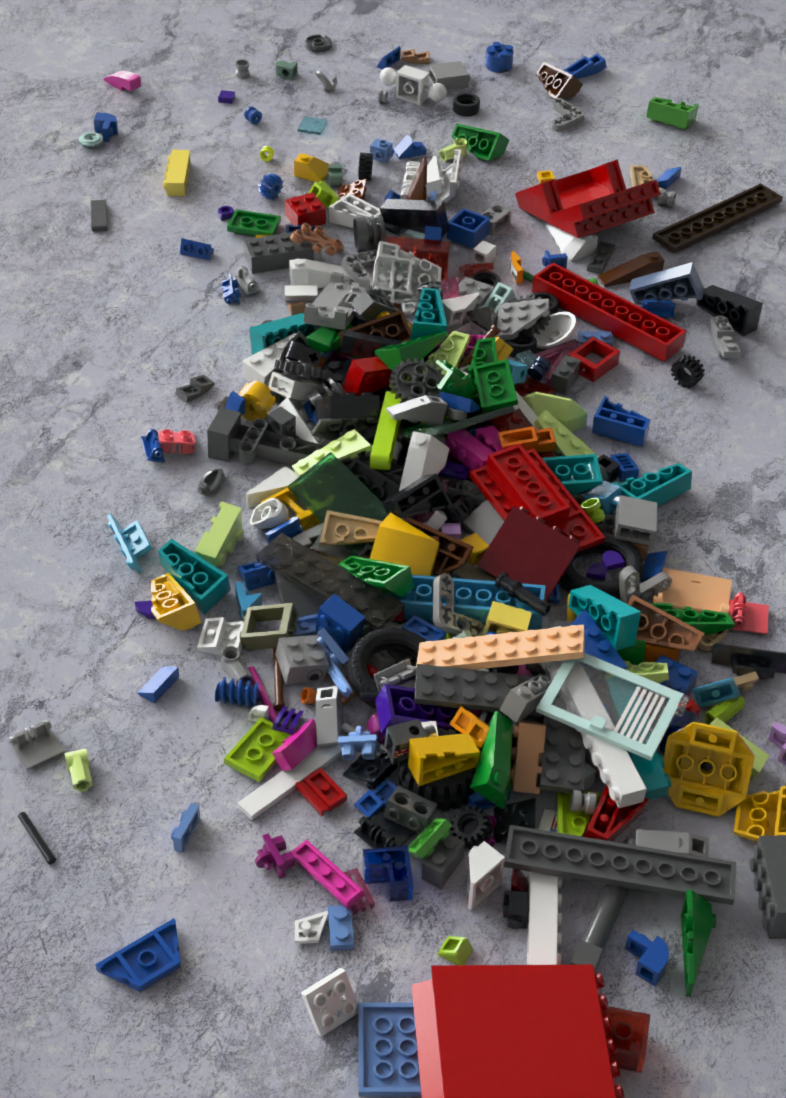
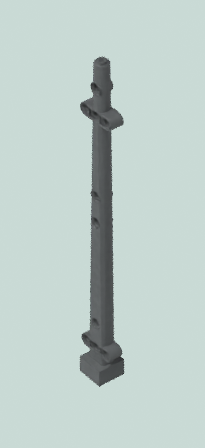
M224 408L219 409L207 430L209 458L229 462L234 452L239 453V462L246 466L254 464L257 457L294 465L299 460L313 454L316 450L325 447V445L269 432L268 423L264 419H255L250 426L241 425V412ZM357 454L358 458L370 465L369 456ZM348 457L341 460V464L337 466H326L322 472L343 477L353 459ZM391 462L390 470L379 471L401 484L404 465ZM439 474L438 478L449 499L459 494L469 495L474 502L472 506L476 508L487 500L475 483ZM572 495L580 506L585 501L582 495ZM605 515V518L595 523V525L602 532L613 533V529H615V516Z

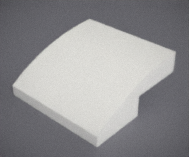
M224 617L205 619L197 646L198 651L222 655V650L225 647L235 646L241 653L243 643L240 641V631L243 629V621L226 622Z

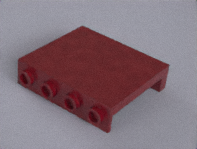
M513 506L477 566L496 579L501 573L506 572L511 579L520 581L522 584L546 585L545 602L548 604L549 597L578 550H582L581 545H579L580 541L571 535L569 538L562 535L563 531L556 526L551 528L545 525L547 521L537 516L534 518L530 516V511L520 506L518 509Z

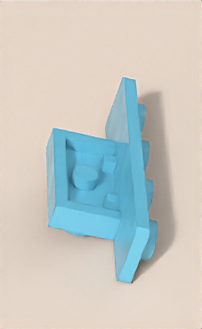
M111 513L108 514L107 517L110 521L108 525L116 533L114 538L122 546L120 547L122 554L128 558L126 560L127 565L131 570L135 569L140 574L143 570L137 559L153 549L142 525L136 520L125 529H122L120 523Z

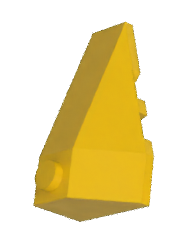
M170 573L151 580L152 613L160 623L182 631L192 629L201 623L195 602Z

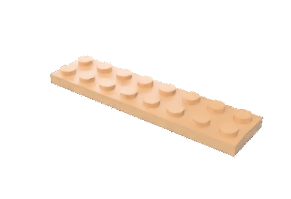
M571 625L567 627H552L540 630L421 642L419 644L417 664L476 670L581 659L585 656L584 625Z

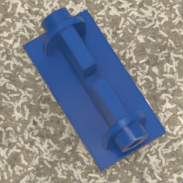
M181 238L180 254L210 260V254L213 255L214 248L211 247V244Z
M230 273L229 279L222 282L224 301L227 304L237 301L240 305L239 283L236 278L233 279Z
M646 299L642 301L641 308L659 317L674 318L675 303H672V301H661L660 306L657 305V300Z
M150 429L146 436H141L147 461L165 462L163 449L158 439V432L155 429Z

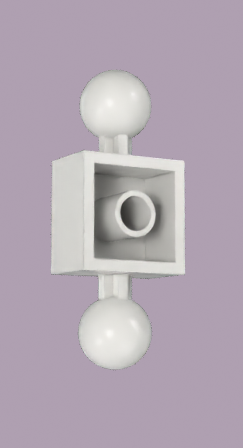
M404 65L397 72L393 68L388 67L380 73V80L384 85L392 86L396 83V98L417 105L425 102L428 96L433 101L440 102L447 95V89L443 84L435 83L432 86L429 85L430 73Z

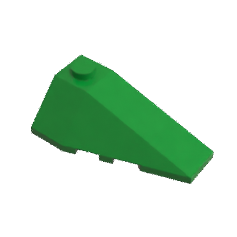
M456 123L451 135L455 140L458 138L466 139L467 150L479 159L490 162L505 153L510 141L499 132Z
M448 332L433 333L419 337L416 340L404 341L399 345L386 346L375 350V354L390 370L395 369L396 364L400 365L401 361L406 363L408 358L411 362L414 361V358L420 362L422 358L448 336Z
M495 337L478 339L472 355L473 359L468 368L467 375L473 380L472 384L476 388L473 367L498 361ZM476 389L470 399L478 406H481L478 389Z
M350 556L339 563L341 569L387 594L403 597L414 589L410 566L357 556Z
M650 603L705 633L704 636L734 628L735 625L728 613L703 610L701 613L691 610V607L686 606L683 610L672 608L673 604Z
M496 711L494 712L470 788L501 809H504L511 789L513 722Z
M687 889L680 918L686 996L691 997L711 930L716 927V914H712V905L693 890Z

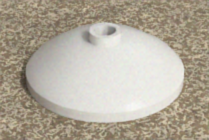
M559 312L550 315L551 320L548 321L549 325H544L545 330H539L540 335L534 334L537 340V348L551 349L567 341L577 326L575 316L569 312Z

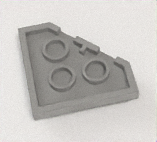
M549 299L499 304L497 328L500 330V333L496 337L498 336L502 340L515 339L519 336L518 333L532 327L541 316L544 318L549 315Z

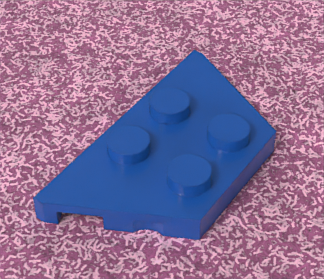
M583 610L569 626L584 625L585 653L627 670L628 666L589 613ZM580 662L584 670L602 671L590 665Z
M174 918L96 963L97 972L141 992L179 969L181 963L176 920Z

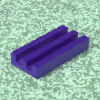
M283 706L273 722L272 729L293 734L303 718L304 711L299 710L298 713H295L296 709L291 708L290 711H287L288 707ZM292 718H295L292 724L290 725V728H286Z

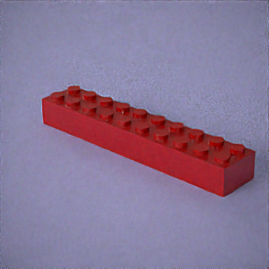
M555 263L550 264L533 276L532 293L546 292L554 295L558 299L559 307L604 331H611L612 335L665 362L684 347L686 330Z

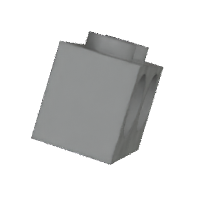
M497 203L481 214L490 218L488 234L490 236L495 235L511 222V209Z

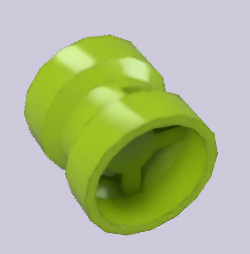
M591 498L582 503V509L594 524L605 518L604 511L600 509L601 504L598 498Z

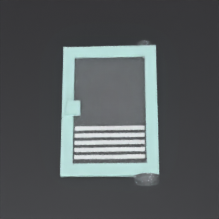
M585 653L584 658L560 661L562 665L537 706L536 712L651 761L674 715L683 716L690 697Z

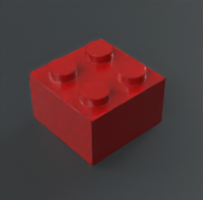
M306 193L305 195L285 200V216L292 225L307 223L313 226H321L326 224V208L314 193Z

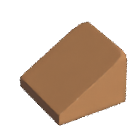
M290 303L287 305L291 316L300 313L304 314L307 303Z

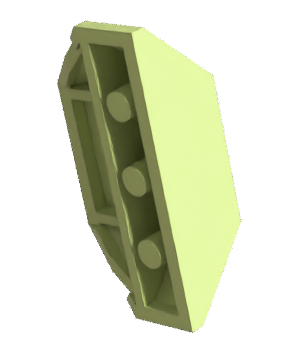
M541 392L522 396V399L538 417L547 410L571 432L586 427L588 411L570 398Z

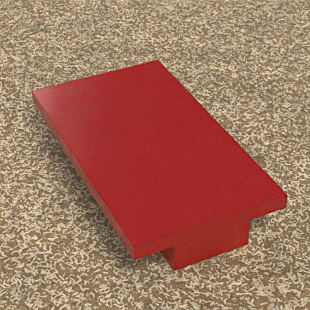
M521 444L495 452L488 455L486 466L470 471V478L503 521H505L513 506L518 509L522 506L530 511V516L534 518L539 516L547 521L545 525L551 528L556 526L563 531L562 535L568 538L571 535L580 541L579 545L582 547L581 551L604 542L605 536L534 448L526 451Z

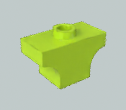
M321 180L320 182L315 181L309 193H314L328 209L329 206L339 199V196Z

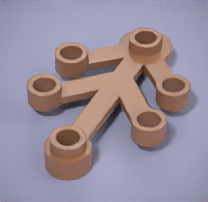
M303 223L301 230L293 231L290 239L296 244H301L303 240L314 242L315 244L312 249L317 253H321L325 245L328 246L325 252L330 256L340 253L344 249L341 240L331 239L324 234V229L320 226H316L313 232L309 224Z

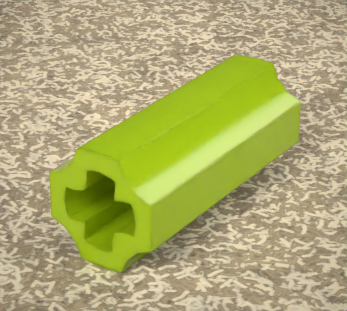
M739 695L737 698L719 702L705 713L704 719L707 725H710L716 717L724 723L744 708V698Z

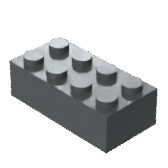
M292 233L267 235L265 237L244 240V256L252 274L289 268V260L309 259L314 261L313 245L305 240L301 244L294 243L290 239Z
M786 835L759 836L757 845H754V857L750 859V870L755 874L754 888L755 891L759 892L758 906L760 910H763L764 914L762 920L763 928L767 930L769 939H786Z

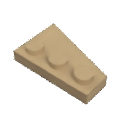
M630 165L632 187L653 181L652 174L646 166Z
M327 510L319 547L375 542L379 525L383 521Z

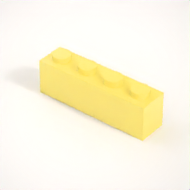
M172 150L171 155L168 156L167 172H165V180L163 182V188L166 190L167 196H185L191 164L190 150Z

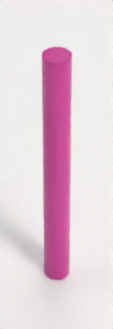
M250 666L248 670L252 674V682L254 686L256 682L259 683L260 699L263 705L269 706V719L273 723L277 717L276 711L255 667Z

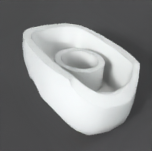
M270 498L254 509L250 524L259 529L274 527L287 520L288 509L278 499Z

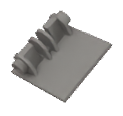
M42 720L35 725V728L32 725L29 726V731L25 728L24 731L12 734V737L7 741L26 770L66 752L50 729L52 726L49 720Z

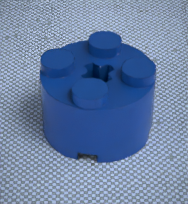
M493 42L491 46L487 47L485 60L487 69L496 73H501L502 70L510 71L513 66V46Z

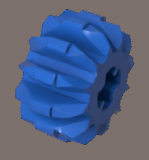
M268 173L260 180L258 192H260L262 197L274 200L281 193L283 181L278 175Z

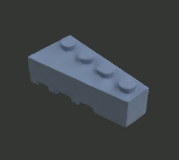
M693 262L634 278L631 280L629 292L635 303H642L646 299L665 301L681 299V301H685L688 298H696V300H702L704 286Z

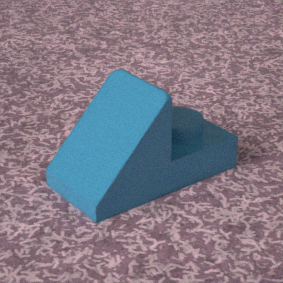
M243 582L235 583V597L243 621L248 607L263 606L262 594L249 595L248 589H244Z

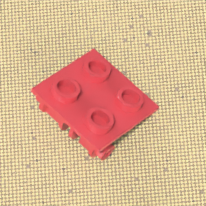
M163 429L158 431L159 443H162L160 446L163 449V453H171L172 444L173 454H175V444H178V454L181 451V444L182 454L191 455V453H195V446H192L196 445L194 433L187 430L173 432L169 429Z
M738 593L734 600L729 599L728 614L735 624L734 628L730 629L768 634L769 605L746 602V596L743 593Z

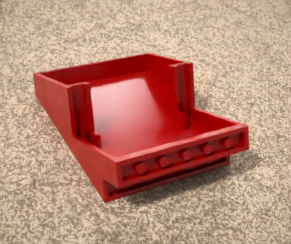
M618 159L515 193L519 208L577 238L654 214L655 211L651 198L661 195L657 179L626 189Z
M593 964L431 965L432 979L412 984L422 1098H625L621 1084L618 1085L617 1077L621 1076L620 1068L617 1061L614 1062L613 1054H616L617 1051L613 1038L610 1039L609 1034L610 1031H613L611 1020L609 1016H606L605 1011L609 1009L606 995L602 994L601 989L605 987L601 972L597 973Z

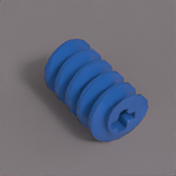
M223 677L216 687L215 702H218L221 698L222 703L225 704L229 700L231 705L238 702V706L241 707L244 703H246L247 708L252 707L253 703L254 706H258L260 700L259 683L256 682L252 688L250 681L247 682L246 686H243V682L240 679L238 684L235 685L234 678L227 683L226 677Z

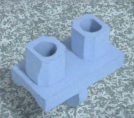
M357 726L356 732H349V736H338V743L345 761L354 760L355 752H362L363 759H375L376 752L380 751L377 735H371L370 731L363 732L362 726Z

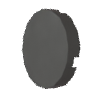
M320 34L311 35L305 40V47L312 52H325L331 49L332 41L328 36L321 37Z

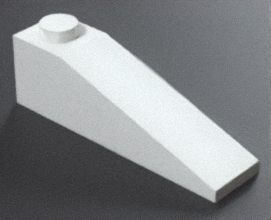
M549 223L546 224L549 233L556 240V245L560 247L561 254L566 253L570 262L595 253L598 237L594 233L577 238Z
M413 431L399 491L424 475L435 473L438 475L446 465L449 448L430 434Z

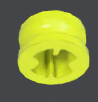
M264 146L260 151V158L264 161H270L274 155V150L269 146Z

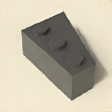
M381 288L378 290L365 289L351 303L355 314L367 320H375L384 311L389 314L397 312V309Z

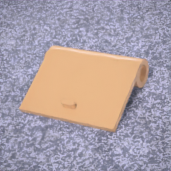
M668 568L662 569V572H666L672 578V584L665 591L659 592L658 596L654 595L653 603L673 604L672 608L683 610L685 606L691 607V610L701 613L703 610L729 613L732 580Z

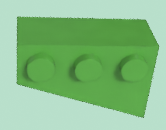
M654 97L649 101L646 117L655 122L660 121L664 122L665 125H674L679 129H686L696 120L699 104L690 106L685 105L686 102L681 101V104L673 103L670 99Z

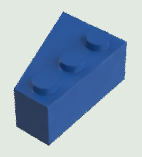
M604 395L594 415L592 433L643 447L648 436L650 419L633 410L630 412L622 408V404H614Z

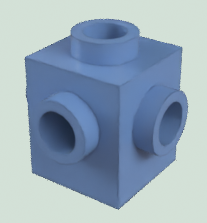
M376 139L370 145V153H373V159L386 163L393 157V143Z

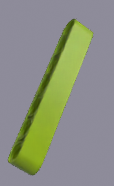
M386 391L371 451L370 469L390 470L401 423V421L393 419L386 411L388 407L400 404L401 398L395 399L396 393L393 394L391 391Z

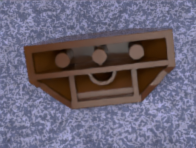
M409 517L405 518V522L440 543L432 570L433 573L437 575L449 573L466 564L474 548L473 546Z

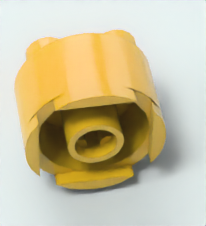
M258 381L248 382L238 395L245 399V414L241 415L243 418L251 422L255 419L266 418L276 402L275 396H272L270 393L271 389L267 385Z

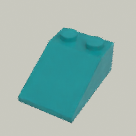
M597 454L542 458L571 495L603 484Z

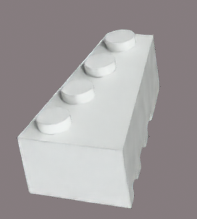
M296 333L242 360L243 378L250 383L258 381L266 385L274 370L275 361L279 360L287 342Z

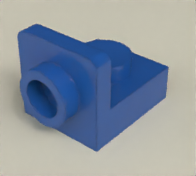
M546 250L544 257H542V264L547 267L555 263L566 269L568 256L566 253L550 255L549 251Z

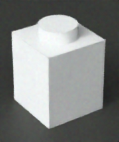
M482 241L473 249L472 263L486 268L496 258V245L486 241Z

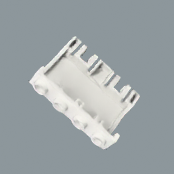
M455 149L453 164L446 169H442L445 186H442L443 193L436 194V201H444V204L456 195V190H459L463 156H461L460 149ZM407 162L400 199L406 200V196L421 164L420 162Z

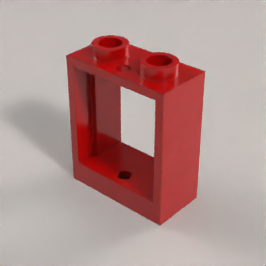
M593 336L569 353L568 356L581 360L579 375L594 383L618 365L620 351ZM593 352L604 359L594 364L584 357Z

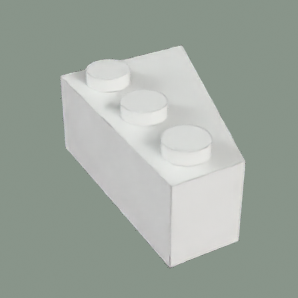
M350 193L329 206V222L353 228L354 217L365 216L367 223H369L370 216H374L376 221V216L381 215L379 208Z

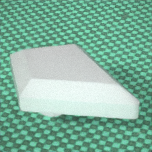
M328 911L296 920L295 944L319 943L328 918Z

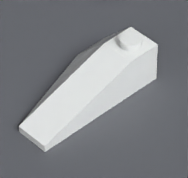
M309 259L289 260L291 286L317 285V289L322 288L324 290L330 282L332 272L343 273V281H353L342 266Z
M287 397L275 408L277 409L281 406L296 416V435L299 438L321 444L319 442L320 437L311 435L316 425L306 414L304 403Z

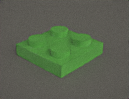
M434 818L405 852L413 858L422 859L423 857H429L435 850L433 846L438 841H443L449 835V829L452 824L447 819Z

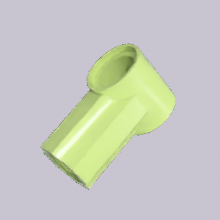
M458 138L454 141V144L439 150L441 160L446 162L453 159L455 149H460L461 156L463 158L466 157L467 140Z
M82 749L65 753L68 772L71 774L74 790H79L80 792L87 791L89 787L93 786L87 750Z

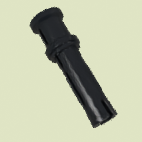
M503 572L496 579L495 587L506 591L511 598H518L542 616H546L549 613L551 605L526 590L520 581L511 579L508 573Z

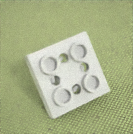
M342 968L301 992L316 1034L321 1037L358 1014L356 997L347 973Z

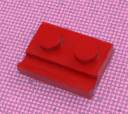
M322 768L303 778L302 782L295 783L299 793L321 816L328 810L331 811L347 801V795Z

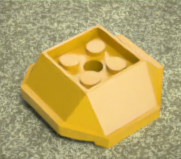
M692 722L670 734L667 738L663 758L665 764L663 771L670 777L671 787L668 789V794L675 807L720 817L746 799L755 755L738 731ZM709 762L713 765V768L706 771L702 769L701 764Z

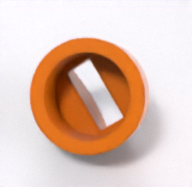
M305 687L301 693V702L308 705L316 703V690Z

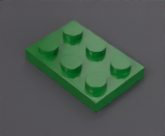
M236 209L227 226V232L249 236L275 235L281 222V216Z
M508 359L473 367L483 412L518 405Z

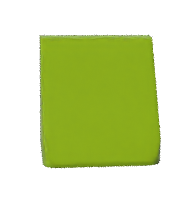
M448 936L438 951V955L457 965H465L473 951V947L467 937Z

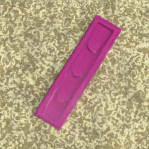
M305 840L292 851L295 862L347 910L365 896L364 891L308 840Z

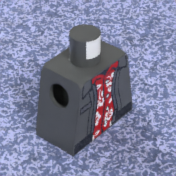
M418 719L387 727L384 747L392 765L409 758L410 739L437 736L433 725L423 728Z

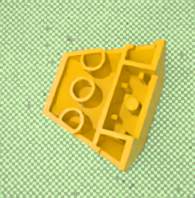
M390 512L379 525L370 559L410 566L412 575L431 576L440 543Z
M786 786L770 793L762 791L746 795V799L737 804L734 834L757 843L759 836L786 835Z

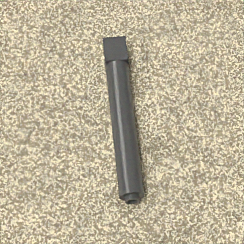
M627 838L623 844L636 845V838ZM605 885L583 939L580 940L573 956L571 965L593 964L597 970L601 955L629 888Z

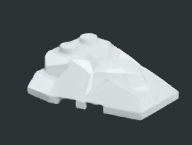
M380 241L377 258L374 263L372 290L381 288L391 303L417 301V288L421 283L426 281L441 282V267L424 258L421 260L413 256L414 253L410 251L409 253L400 249L401 246Z

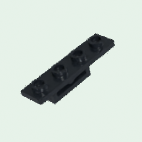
M715 643L711 663L729 665L732 667V673H735L737 676L756 671L759 679H774L775 672L786 673V652Z

